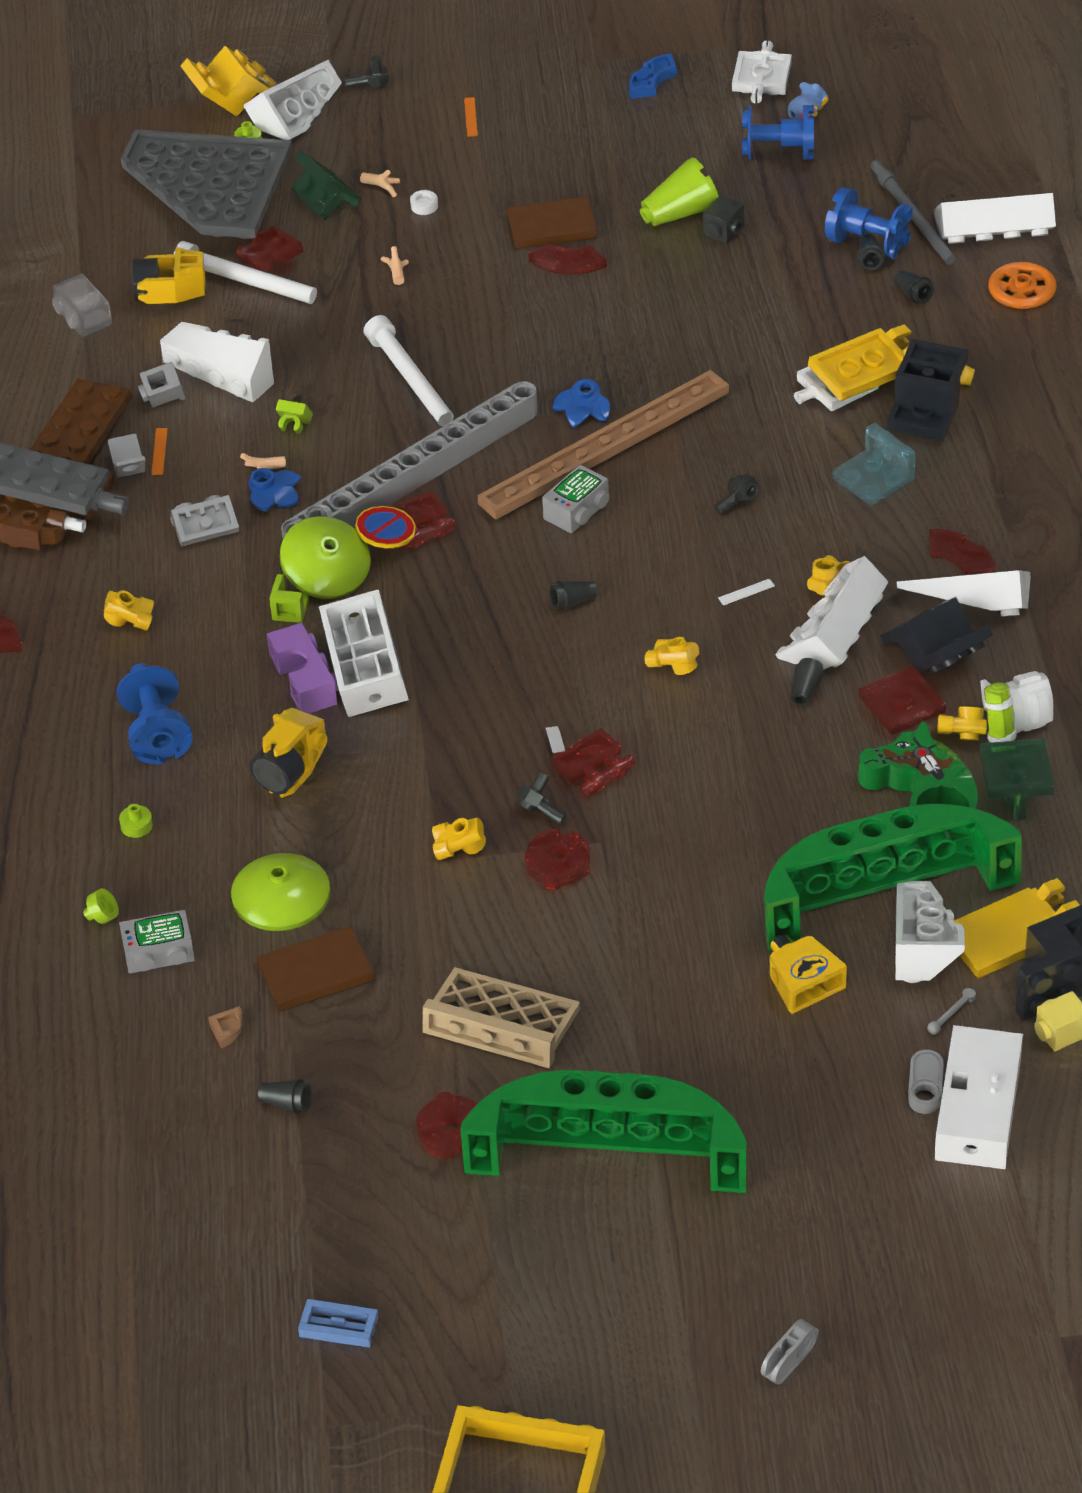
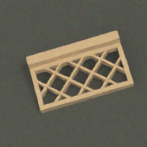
M454 967L433 1000L427 999L423 1006V1033L550 1069L555 1060L556 1048L580 1010V1002ZM457 981L471 984L472 987L458 990L455 985ZM497 991L504 995L489 999L486 993ZM478 995L482 1000L467 1005L464 999ZM530 1000L535 1004L520 1007L518 1001ZM456 1001V1002L458 1003L459 1007L453 1006V1005H450V1004H446V1003H450V1002ZM510 1004L513 1010L498 1013L496 1007ZM558 1008L567 1012L552 1016L549 1010ZM488 1010L491 1016L478 1012ZM542 1013L545 1019L530 1022L527 1016ZM520 1019L522 1025L510 1021ZM550 1027H551V1029L553 1030L554 1034H553V1033H550V1032L542 1031V1029H546V1028H550Z

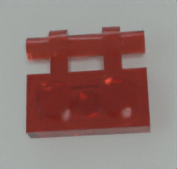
M276 226L258 233L256 238H251L252 243L246 246L240 245L236 250L242 261L251 264L257 270L267 273L273 268L271 262L286 263L304 252L300 241Z
M433 490L391 506L406 512L413 519L416 526L414 538L408 544L401 546L402 550L410 546L413 548L423 545V541L435 536L439 539L446 536L448 531L457 528L453 517L446 520L441 519L447 516L446 506ZM426 524H429V525H430V526L425 527V528L420 529V530L417 529V528H419V527H421V526H424V525H426Z
M602 728L595 730L565 749V751L551 758L552 768L571 784L580 779L585 780L584 783L578 786L579 792L584 797L592 792L598 793L606 787V783L614 778L620 779L628 774V769L635 766L636 762L630 754L620 759L618 755L621 754V744ZM602 765H606L608 767L600 773L596 771V769L601 767Z

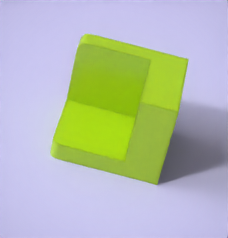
M277 574L269 598L272 620L303 622L309 602V595L302 592L286 591L284 575Z

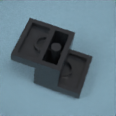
M911 339L896 373L895 403L886 421V430L944 441L959 406L960 378L968 361L969 350Z
M954 597L926 610L880 636L885 646L897 642L899 647H903L916 674L927 669L932 674L961 660L960 658L985 647L983 640L993 636V633L988 624L973 630L960 603Z
M1082 905L1027 927L1024 965L1019 967L1015 1011L1022 1021L1037 1016V1007L1049 999L1058 998L1071 991L1078 998L1082 996Z

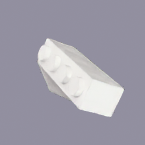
M1053 193L945 202L934 209L939 236L941 240L948 239V244L963 243L965 238L976 237V241L993 240V235L1004 234V239L1021 237V233L1031 232L1032 236H1045L1049 234L1048 230L1056 227Z
M181 322L160 340L163 363L172 362L175 368L252 403L274 384L269 339L260 338L256 341L252 340L250 335L241 334L239 337L231 336L229 331L220 329L218 332H211L209 327Z
M865 556L844 565L822 593L825 597L808 611L807 615L810 619L801 627H796L791 633L790 637L793 639V642L786 647L782 646L775 654L777 658L793 664H798L803 658H813L818 660L824 669L831 666L836 668L841 665L848 656L846 652L849 647L858 640L860 636L858 634L859 630L870 620L872 616L870 614L871 610L883 598L882 592L888 581Z

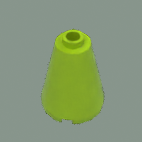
M692 157L686 160L641 202L642 208L639 211L647 224L651 223L653 226L702 213L719 197L709 175L705 177L700 172L704 167L696 158Z

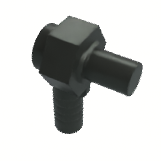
M378 55L372 56L371 67L366 69V73H363L361 76L345 77V87L351 88L369 84L373 89L384 88L389 83L387 67L382 66L381 57Z
M750 474L732 476L729 479V485L733 492L714 505L718 514H724L739 501L754 500L760 489L755 477Z
M539 771L531 786L522 784L516 794L520 797L517 803L531 812H534L537 807L542 815L556 824L562 825L567 815L553 807L549 799L542 795V791L551 777Z

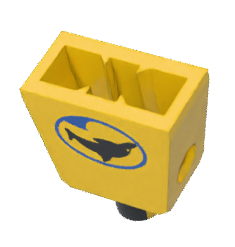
M782 934L771 942L770 947L774 952L770 955V976L791 1014L846 989L847 966L814 937L806 936L792 943L787 935Z

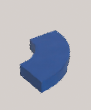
M672 53L654 57L643 63V67L637 72H633L629 81L630 99L655 96L656 89L660 83L677 76V67Z

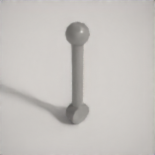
M971 988L964 989L962 991V998L936 1022L933 1021L928 1024V1032L932 1035L938 1034L941 1026L966 1002L970 1003L975 1000V990Z

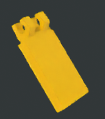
M905 324L892 328L886 333L881 328L809 357L808 366L840 401H844L896 379V373L910 343L906 337L911 336V330Z
M1058 878L1043 883L1039 890L1028 887L954 920L956 924H961L964 928L965 951L959 956L977 979L1025 958L1028 926L1080 906L1074 900L1061 905L1057 912L1053 910V907L1064 902V897L1061 893L1065 891V886Z

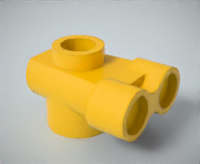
M830 555L816 559L813 562L812 576L807 581L808 589L823 595L822 593L843 566L851 562H838Z
M124 590L118 593L109 591L105 599L104 618L113 626L121 627L128 621L133 623L134 627L147 631L152 620L151 613L154 601L144 597L136 598L130 592Z
M684 637L658 639L654 650H648L645 653V664L648 667L671 665L676 675H684L697 668L696 657L699 655V647L695 642H686Z
M959 707L958 717L938 716L937 734L951 735L952 733L960 734V740L979 741V735H986L987 720L984 719V708Z
M478 817L469 820L459 818L453 824L445 822L432 827L435 839L433 851L438 860L452 857L454 852L461 849L466 854H476L483 849L486 843L483 823Z

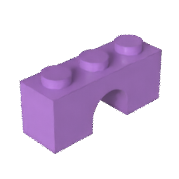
M302 622L267 633L270 658L280 675L288 673L291 696L298 709L309 714L337 705L336 691L339 690L336 675L334 672L329 673L328 662L324 653H318L313 633L308 634Z

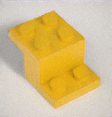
M226 46L223 47L208 67L199 61L195 64L188 58L181 65V68L201 94L236 117L242 112L244 105L251 101L257 93L260 94L277 85L272 78L266 74L264 75L266 70L258 62L253 61L250 63L248 57L238 49L232 51ZM258 76L265 78V79H266L267 81H269L270 83H267V82L263 81V80H262L261 78H259Z

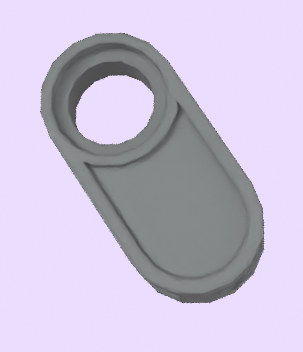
M920 1050L911 1058L908 1102L909 1106L917 1113L930 1114L935 1112L941 1105L944 1062L941 1055L933 1050ZM920 1091H929L933 1093L934 1097L930 1100H921L917 1098L916 1094Z
M803 1319L797 1320L765 1357L761 1366V1375L775 1384L783 1383L815 1345L819 1334L818 1328Z

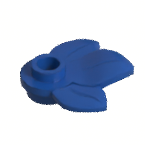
M581 379L573 385L572 389L565 390L556 396L553 410L565 411L569 424L572 428H576L590 416L598 421L607 422L610 415V403L607 398L601 395L600 386L596 381Z
M267 468L254 470L248 480V486L252 492L250 496L252 504L262 511H268L273 505L281 508L296 505L299 498L293 486L301 480V476L287 470L276 473Z

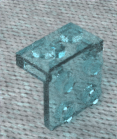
M873 423L866 427L865 451L835 468L832 472V477L864 502L872 505L915 479L916 452L910 446L895 438L889 431Z

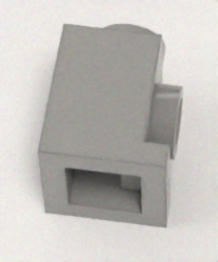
M172 362L139 373L143 382L142 385L138 386L143 401H150L152 408L178 398L180 400L186 399Z

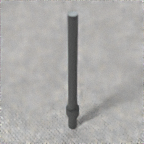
M874 160L870 166L878 176V182L885 190H889L899 204L903 203L913 207L911 220L947 265L954 263L955 256L898 185L896 176L892 171L887 170L879 160Z

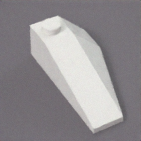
M326 60L260 93L246 103L244 108L255 126L261 131L283 140H291L308 130L311 126L310 123L319 115L321 108L330 100L342 82L329 60Z
M1017 570L897 582V588L945 600L956 597L958 602L991 611H1000L1001 617L1019 615V609L1028 608L1031 576L1030 572Z
M931 881L897 884L895 980H904L908 983L930 981L965 951L964 928L961 924L955 923L954 914L951 909L946 910L943 906V898Z

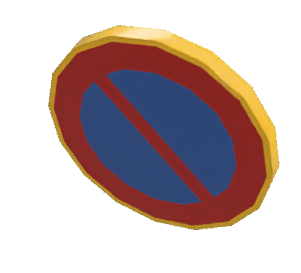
M387 506L371 507L362 511L357 517L355 524L356 532L364 542L386 549L398 548L408 544L414 538L416 528L413 519L406 512Z

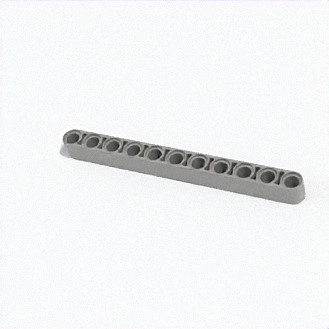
M526 381L513 384L288 519L281 527L282 539L293 525L304 519L316 516L337 518L355 527L357 517L362 511L371 507H388L533 419L538 413L536 386Z

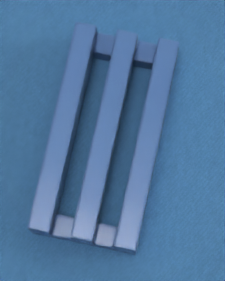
M307 1299L298 1327L299 1337L370 1348L372 1343L371 1337L374 1336L375 1324H377L379 1319L378 1309ZM312 1314H315V1315H321V1316H328V1317H331V1319L321 1318V1317H315V1316H311V1315H312ZM345 1319L366 1322V1324L348 1322Z

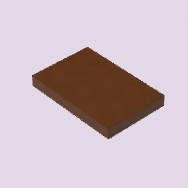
M587 196L506 207V216L515 249L597 237V227Z
M351 926L256 957L257 965L279 1011L374 980V972Z

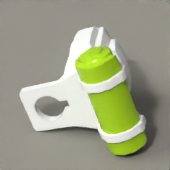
M1033 671L1015 676L1013 681L1007 683L997 682L990 684L987 680L980 681L983 708L987 711L989 728L987 736L990 741L991 751L995 753L1009 752L1016 746L1015 738L1017 733L1020 731H1031L1053 721V696L1049 679L1044 673Z

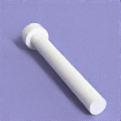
M181 241L177 245V247L185 250L199 251L196 244ZM204 253V267L207 272L312 304L316 299L317 289L315 287Z
M383 315L371 318L364 327V334L370 343L375 347L383 349L440 426H445L452 422L454 418L453 413L394 337L396 330L390 320Z

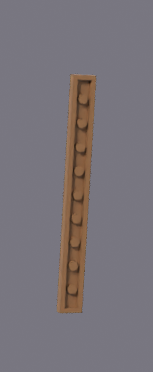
M709 370L477 495L478 505L497 520L550 491L579 465L590 469L729 393V384L712 370Z

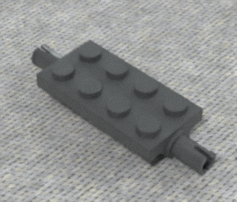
M0 443V494L86 515L89 509L94 511L102 509L119 513L120 515H124L125 511H127L129 505L128 496L105 492L103 489L109 478L108 469Z

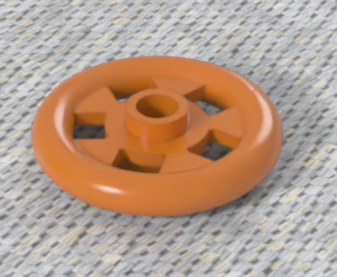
M1013 262L999 267L992 273L989 278L988 288L992 297L999 303L1016 309H1030L1047 303L1054 296L1057 284L1053 274L1045 267L1031 262ZM1004 277L1010 278L1008 282H1004L1001 280ZM1037 281H1044L1045 285L1037 286ZM1010 290L1013 295H1008L1005 291ZM1033 292L1036 294V296L1026 297L1031 295Z

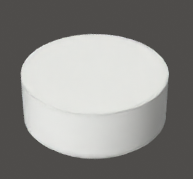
M429 190L415 192L410 197L411 210L419 215H428L435 212L438 208L437 195Z

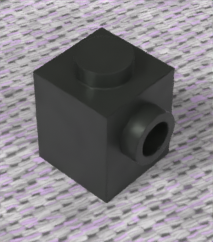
M720 195L703 212V235L727 244L744 227V204Z

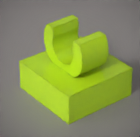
M278 399L276 411L281 417L278 423L279 428L285 432L287 424L295 422L293 430L296 434H300L303 430L302 423H311L312 411L304 403Z

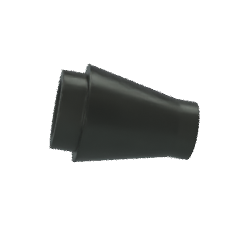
M866 234L860 239L857 261L866 270H876L883 264L885 253L877 242L876 237L872 234Z
M900 270L894 277V284L913 303H926L934 293V286L928 277L908 273L905 270Z
M558 580L549 587V598L552 606L563 611L589 599H594L597 596V588L593 580Z
M803 658L794 667L791 700L798 706L809 705L812 696L825 676L824 667L818 660Z
M302 1079L262 1082L258 1090V1099L261 1103H268L298 1114L309 1109L312 1102V1087L309 1083H304Z

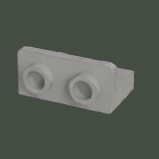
M213 495L206 498L204 502L196 504L182 503L171 510L172 526H175L181 547L239 532V525L229 495L223 497Z

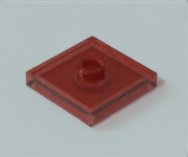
M913 666L859 688L858 696L891 735L946 713V703Z

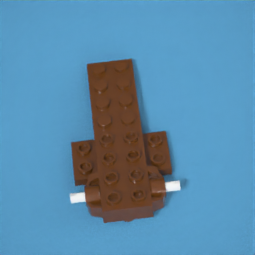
M77 379L30 450L89 464L132 399L131 389ZM108 473L109 478L103 488L105 492H109L115 483L114 474ZM0 494V542L6 543L12 548L25 547L35 550H41L43 545H57L68 534L69 530L83 533L86 529V520L76 519V516L92 519L97 511L89 509L88 513L83 515Z

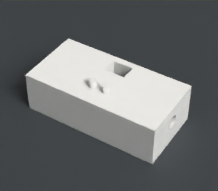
M379 590L319 606L339 692L348 717L409 700ZM351 613H359L356 617H349Z
M953 1025L936 1131L935 1160L999 1169L1006 1168L1021 1064L1023 1034ZM966 1145H973L977 1148H969Z

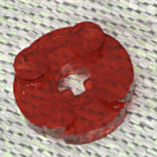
M560 829L546 830L535 835L529 841L528 849L525 852V867L528 874L537 882L542 883L545 889L556 890L561 886L572 884L589 874L590 847L587 841L578 833L571 831V835L560 834ZM557 855L559 858H564L561 860H553L552 856Z
M450 1092L437 1094L434 1100L427 1103L417 1116V1135L420 1138V1144L423 1149L429 1154L442 1159H454V1154L463 1153L461 1124L477 1103L463 1096H454ZM455 1123L459 1128L452 1127L447 1131L445 1130V1125Z

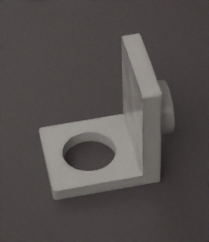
M136 434L108 439L116 478L145 472L146 460L145 456L141 454Z

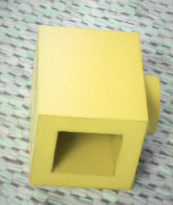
M1073 991L1058 998L1049 999L1037 1007L1035 1031L1040 1040L1046 1041L1054 1052L1082 1040V1002Z

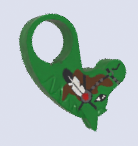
M925 721L920 723L915 732H901V736L893 743L867 748L859 755L857 778L859 784L865 789L880 790L885 787H891L898 791L912 792L910 806L953 804L977 809L978 794L972 774L952 750L941 742L932 739Z

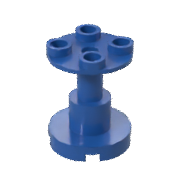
M748 105V110H743L742 128H748V138L742 139V156H748V160H751V141H781V147H803V160H814L813 152H808V150H814V116H809V114H814V105H803V119H781V124L751 125V105Z
M843 186L837 190L832 201L837 202L834 211L828 209L825 221V236L829 238V241L841 244L850 232L861 236L866 235L867 232L885 236V256L896 259L901 246L906 247L911 237V231L907 230L913 215V207L901 203L895 209L891 219L888 220L874 216L870 208L859 206L856 190Z
M143 663L134 665L130 669V673L121 679L117 686L116 695L118 702L125 710L139 714V718L132 723L127 734L129 746L134 756L144 763L162 764L166 763L165 758L174 755L175 759L187 752L192 744V732L186 717L180 712L170 710L167 707L176 699L179 692L175 672L159 666H147Z

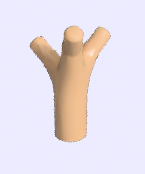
M386 170L382 174L363 172L360 177L361 183L380 186L387 190L392 197H396L397 193L390 184L400 183L399 178L388 177L391 174L390 170Z
M392 246V259L383 256L381 261L387 263L391 268L394 284L401 285L404 283L403 267L408 265L409 261L407 259L400 261L397 247Z
M242 453L240 456L245 460L246 466L256 467L257 469L286 468L285 456L257 458L248 456L245 453Z

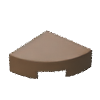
M240 1006L208 1017L209 1025L220 1048L231 1044L242 1031L243 1017Z

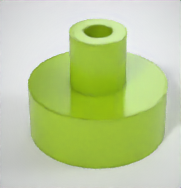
M249 121L243 122L241 127L234 133L235 137L262 138L261 130L253 126Z
M135 803L130 804L119 816L121 831L128 837H142L152 830V815L150 810L144 806Z
M100 888L87 896V908L83 910L87 920L91 921L94 919L100 924H105L118 916V904L108 890Z

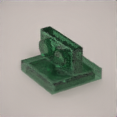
M302 150L296 155L294 159L306 170L295 182L291 190L316 214L326 220L342 199L355 207L358 205L362 198L335 172Z
M1045 739L980 743L979 754L988 799L1004 798L1005 807L1011 808L1013 820L1026 819L1027 797L1054 795V781Z

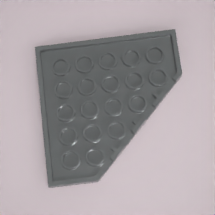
M135 129L121 157L122 168L200 234L212 235L214 237L228 236L249 239L256 238L292 152V141Z

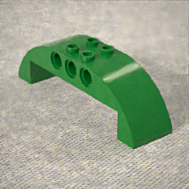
M953 804L913 805L820 830L792 846L777 861L769 874L764 893L767 948L769 952L773 951L770 947L771 942L782 934L787 935L792 943L801 939V912L894 888L899 883L919 881L976 865L990 891L1020 884L1022 835L1010 823L990 813Z
M597 1070L541 1072L519 1078L499 1087L483 1098L469 1112L461 1124L464 1174L500 1176L504 1144L518 1143L710 1157L711 1191L746 1193L747 1142L733 1116L718 1101L702 1090L684 1082L665 1077L634 1073L600 1072Z

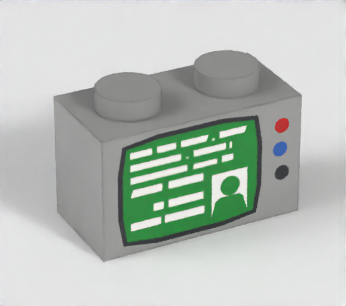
M579 465L542 497L544 520L572 534L581 525L586 524L592 515L599 509L604 508L609 502L608 478Z
M185 910L119 922L129 973L195 961Z

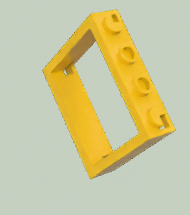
M457 1405L432 1493L449 1492L465 1434L587 1454L577 1493H595L606 1451L605 1431L590 1425L578 1426L561 1423L550 1418L537 1419L525 1417L515 1412L501 1413L489 1411L479 1406L466 1407Z

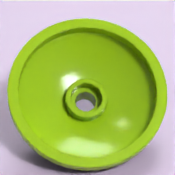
M316 516L296 523L288 530L280 547V563L287 579L303 593L320 599H338L348 596L364 583L370 569L371 557L367 543L358 536L354 527L333 517ZM324 545H329V546H331L333 549H332V550H329V549L325 548Z
M275 853L252 861L238 873L232 884L231 898L236 913L249 925L267 931H286L304 926L322 913L330 898V883L324 869L312 859L292 853Z

